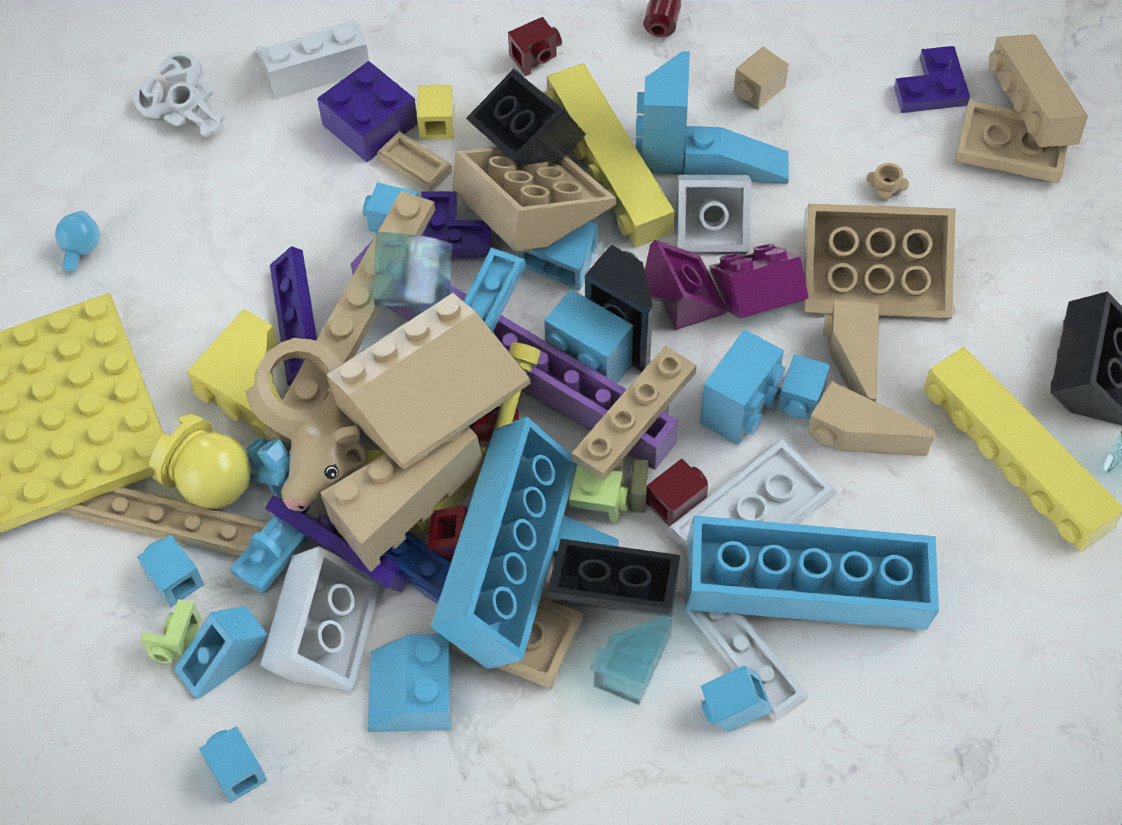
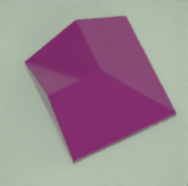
M654 240L650 244L644 269L651 299L662 302L675 330L722 316L728 311L700 255L658 240Z

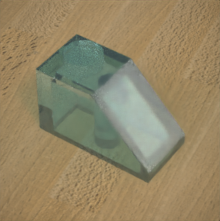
M664 616L611 635L605 649L602 647L597 648L590 664V670L594 671V687L639 705L670 639L672 619Z

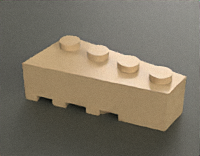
M468 426L405 470L390 456L384 454L320 492L330 521L370 572L381 563L379 558L390 547L396 549L406 539L405 533L419 520L424 522L434 513L433 507L443 497L449 498L482 467L483 460L477 435Z

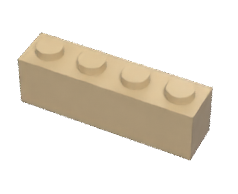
M1029 34L997 37L994 50L989 54V68L996 75L1001 83L1002 90L1007 93L1014 105L1015 111L1021 116L1028 132L1032 134L1039 148L1079 144L1088 115L1037 36Z

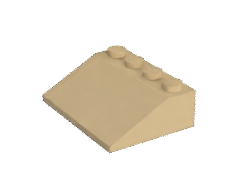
M498 147L455 152L452 190L457 191V195L517 252L526 253L535 248L548 247L616 205V198L568 156H565L563 160L518 166Z
M809 203L805 209L804 276L809 299L804 300V313L832 314L834 300L879 304V316L951 319L956 209Z
M451 293L326 374L337 407L403 470L531 384L530 378L477 312L454 293Z

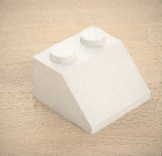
M677 175V247L690 252H749L750 177L748 175Z

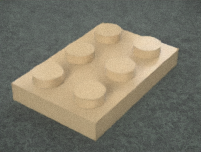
M969 100L955 161L1060 183L1068 145L1039 148L1032 134L1028 132L1021 116L1014 109Z
M540 597L523 660L496 668L552 689L583 622V613ZM451 643V648L453 651L470 657L456 645Z

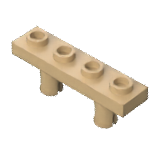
M665 345L574 449L572 461L602 481L612 471L621 470L624 462L623 458L663 411L668 414L669 404L696 374L697 365Z

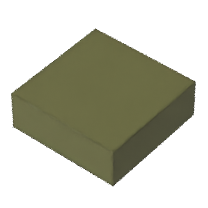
M634 459V462H632L629 507L631 512L645 513L648 460Z

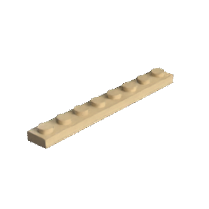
M402 190L400 191L323 327L316 342L327 346L340 359L342 364L353 358L430 221L435 211L433 201ZM305 359L281 403L292 409L301 410L318 406L328 395L329 383L325 373L317 364ZM270 427L266 428L264 435L267 441L279 439L285 448L291 450L289 438L275 432Z

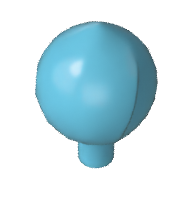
M77 211L64 216L57 224L55 230L56 242L60 249L66 252L62 269L76 272L80 255L85 256L92 252L99 242V228L96 222L84 211Z

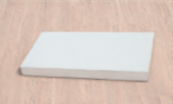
M780 439L668 527V535L687 553V536L694 516L800 524L834 497L836 489L783 439Z

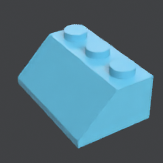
M682 51L646 76L645 92H637L636 114L644 115H637L636 136L643 137L636 138V149L650 172L654 174L683 175L690 51Z

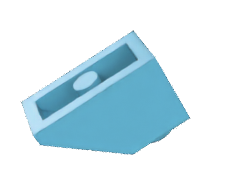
M246 606L210 612L174 667V671L195 699L201 698L248 665L268 637V633Z

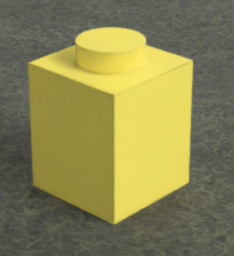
M418 85L417 121L420 140L454 139V98L452 85Z

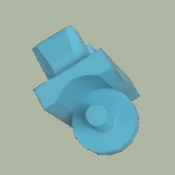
M257 438L244 448L248 453L252 468L250 482L268 484L270 491L275 496L282 498L281 490L289 475L290 451H287L279 439H273L267 443L264 438Z
M274 515L261 532H255L250 537L251 544L230 568L231 573L261 593L267 592L277 576L290 562L291 556L299 553L300 548L308 540L307 536L299 530L290 527L282 519Z

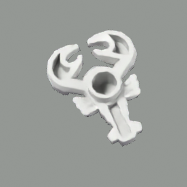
M179 51L170 54L161 63L158 71L162 76L166 73L165 78L170 81H185L170 87L167 92L166 101L163 102L164 97L161 84H155L157 80L152 76L144 80L136 88L134 95L136 108L148 119L159 120L165 115L163 117L164 120L175 126H182L187 120H190L197 125H201L199 133L204 137H208L210 134L216 136L224 128L222 122L225 120L222 112L212 113L205 102L212 95V89L209 87L208 82L202 78L203 73L200 62L190 53Z

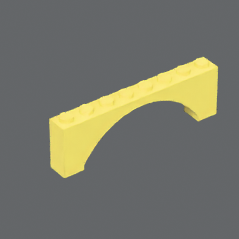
M243 309L187 371L192 384L191 390L198 399L205 403L210 401L215 403L230 419L234 421L241 419L249 424L258 436L266 439L264 432L268 426L260 421L250 408L245 391L254 386L255 373L265 354L278 345L273 325ZM271 372L269 376V384L272 393L280 402H282V399L280 398L274 385L273 372ZM480 447L482 460L484 462L486 450ZM366 449V465L386 453L383 450ZM481 468L449 498L443 497L433 507V510L459 507L476 485ZM431 516L424 522L419 520L411 529L418 533L424 531L429 534Z

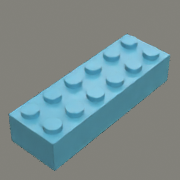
M528 417L493 430L431 624V628L487 669L521 661L524 658L578 465L572 461V455Z
M694 516L687 536L685 610L927 630L939 612L936 536Z

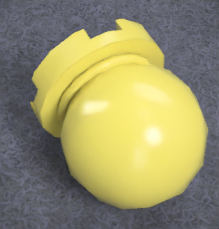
M189 413L178 418L177 420L182 425L171 436L164 432L153 449L149 461V467L155 470V475L152 478L165 487H177L178 491L189 503L207 509L224 508L238 500L248 488L252 472L247 451L235 438L213 432L210 422L197 414Z

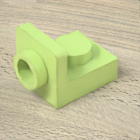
M178 599L174 612H170L166 617L164 624L165 636L148 632L142 633L140 641L150 658L167 664L172 663L173 660H180L197 634L202 621L194 602Z

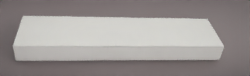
M686 587L676 593V600L684 610L686 605ZM685 610L732 670L745 665L760 675L773 710L768 716L773 722H776L807 700L808 694L744 615Z

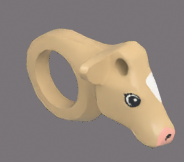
M293 338L281 342L265 354L255 373L254 386L246 390L245 393L249 406L256 417L275 432L290 439L289 475L282 487L281 495L288 509L304 511L321 496L320 492L364 467L367 462V451L359 441L358 426H351L350 418L337 407L330 384L326 399L318 406L306 410L292 409L282 404L273 395L269 384V376L273 368L284 360L292 358L307 359L317 364L325 375L342 365L340 359L327 346L312 339Z

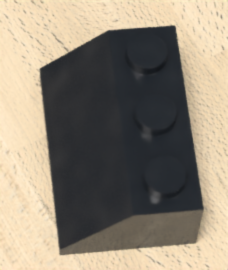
M512 69L466 118L518 166L563 160L586 135L562 107L515 69Z
M611 244L585 274V297L633 325L632 366L643 371L650 363L653 305L644 265L633 253L622 251Z
M1106 291L1068 302L1066 316L1063 321L1060 346L1057 350L1054 375L1051 380L1050 393L1071 413L1122 425V306Z
M560 539L547 591V598L556 602L672 618L680 555Z

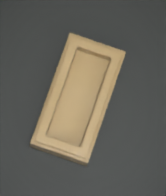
M400 131L377 152L378 161L425 191H433L452 173V164Z

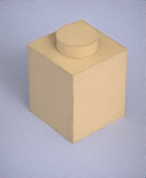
M764 46L761 47L736 68L734 92L742 100L748 101L760 109L786 87L789 64Z

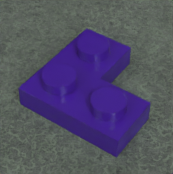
M955 46L921 49L919 59L924 75L895 79L894 90L901 113L967 106L970 100V94Z
M421 191L422 198L434 202L435 211L418 240L419 257H487L491 249V228L483 220H457V191Z

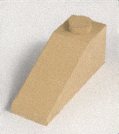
M834 300L832 315L825 314L823 336L830 337L829 352L849 390L876 402L879 304Z
M831 381L811 414L807 434L812 436L821 445L832 446L840 451L927 456L936 431Z

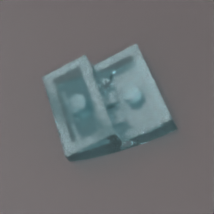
M376 232L374 306H412L413 313H422L450 295L452 244L418 235Z

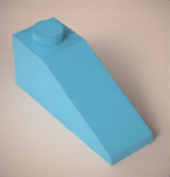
M686 126L684 175H748L751 182L788 183V151L722 127Z

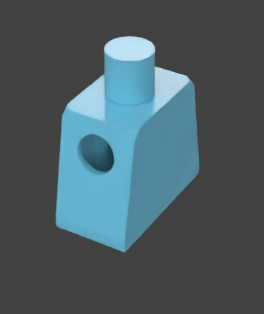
M590 220L548 247L535 248L526 253L519 252V257L525 259V268L580 290L597 248L598 226Z

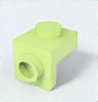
M577 465L569 496L570 507L608 512L610 522L618 523L621 510L627 511L630 502V488L625 487L623 472L612 471L602 481Z

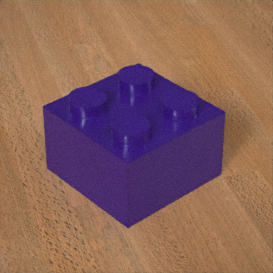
M367 61L317 98L322 125L366 162L377 156V152L399 131L406 134L418 125L415 98L370 61Z

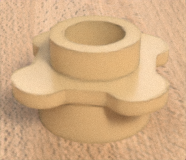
M893 163L879 165L875 172L868 173L866 178L867 183L877 189L878 196L882 199L891 198L892 194L897 191L907 190L909 181L903 178L902 169Z

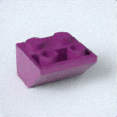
M774 244L757 246L753 248L754 253L741 256L740 253L722 256L719 258L720 263L709 266L729 313L740 319L809 299L801 257L787 251L785 248L775 247Z

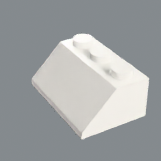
M349 20L256 47L275 99L343 80L369 61L367 44L357 20Z
M320 546L291 556L260 666L292 682L345 691L354 690L380 583Z

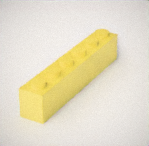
M581 63L548 75L547 91L544 94L562 107L586 133L573 150L579 160L583 159L585 161L587 173L616 198V205L608 210L613 209L622 235L629 236L633 245L638 247L674 233V209L586 65Z
M964 346L929 369L924 390L931 402L935 405H940L947 412L954 425L960 431L966 432L975 441L980 452L986 458L992 459L1003 470L1006 479L1013 486L1019 487L1030 498L1033 507L1040 514L1046 515L1057 526L1060 535L1067 542L1073 543L1082 552L1116 527L1122 516V505Z

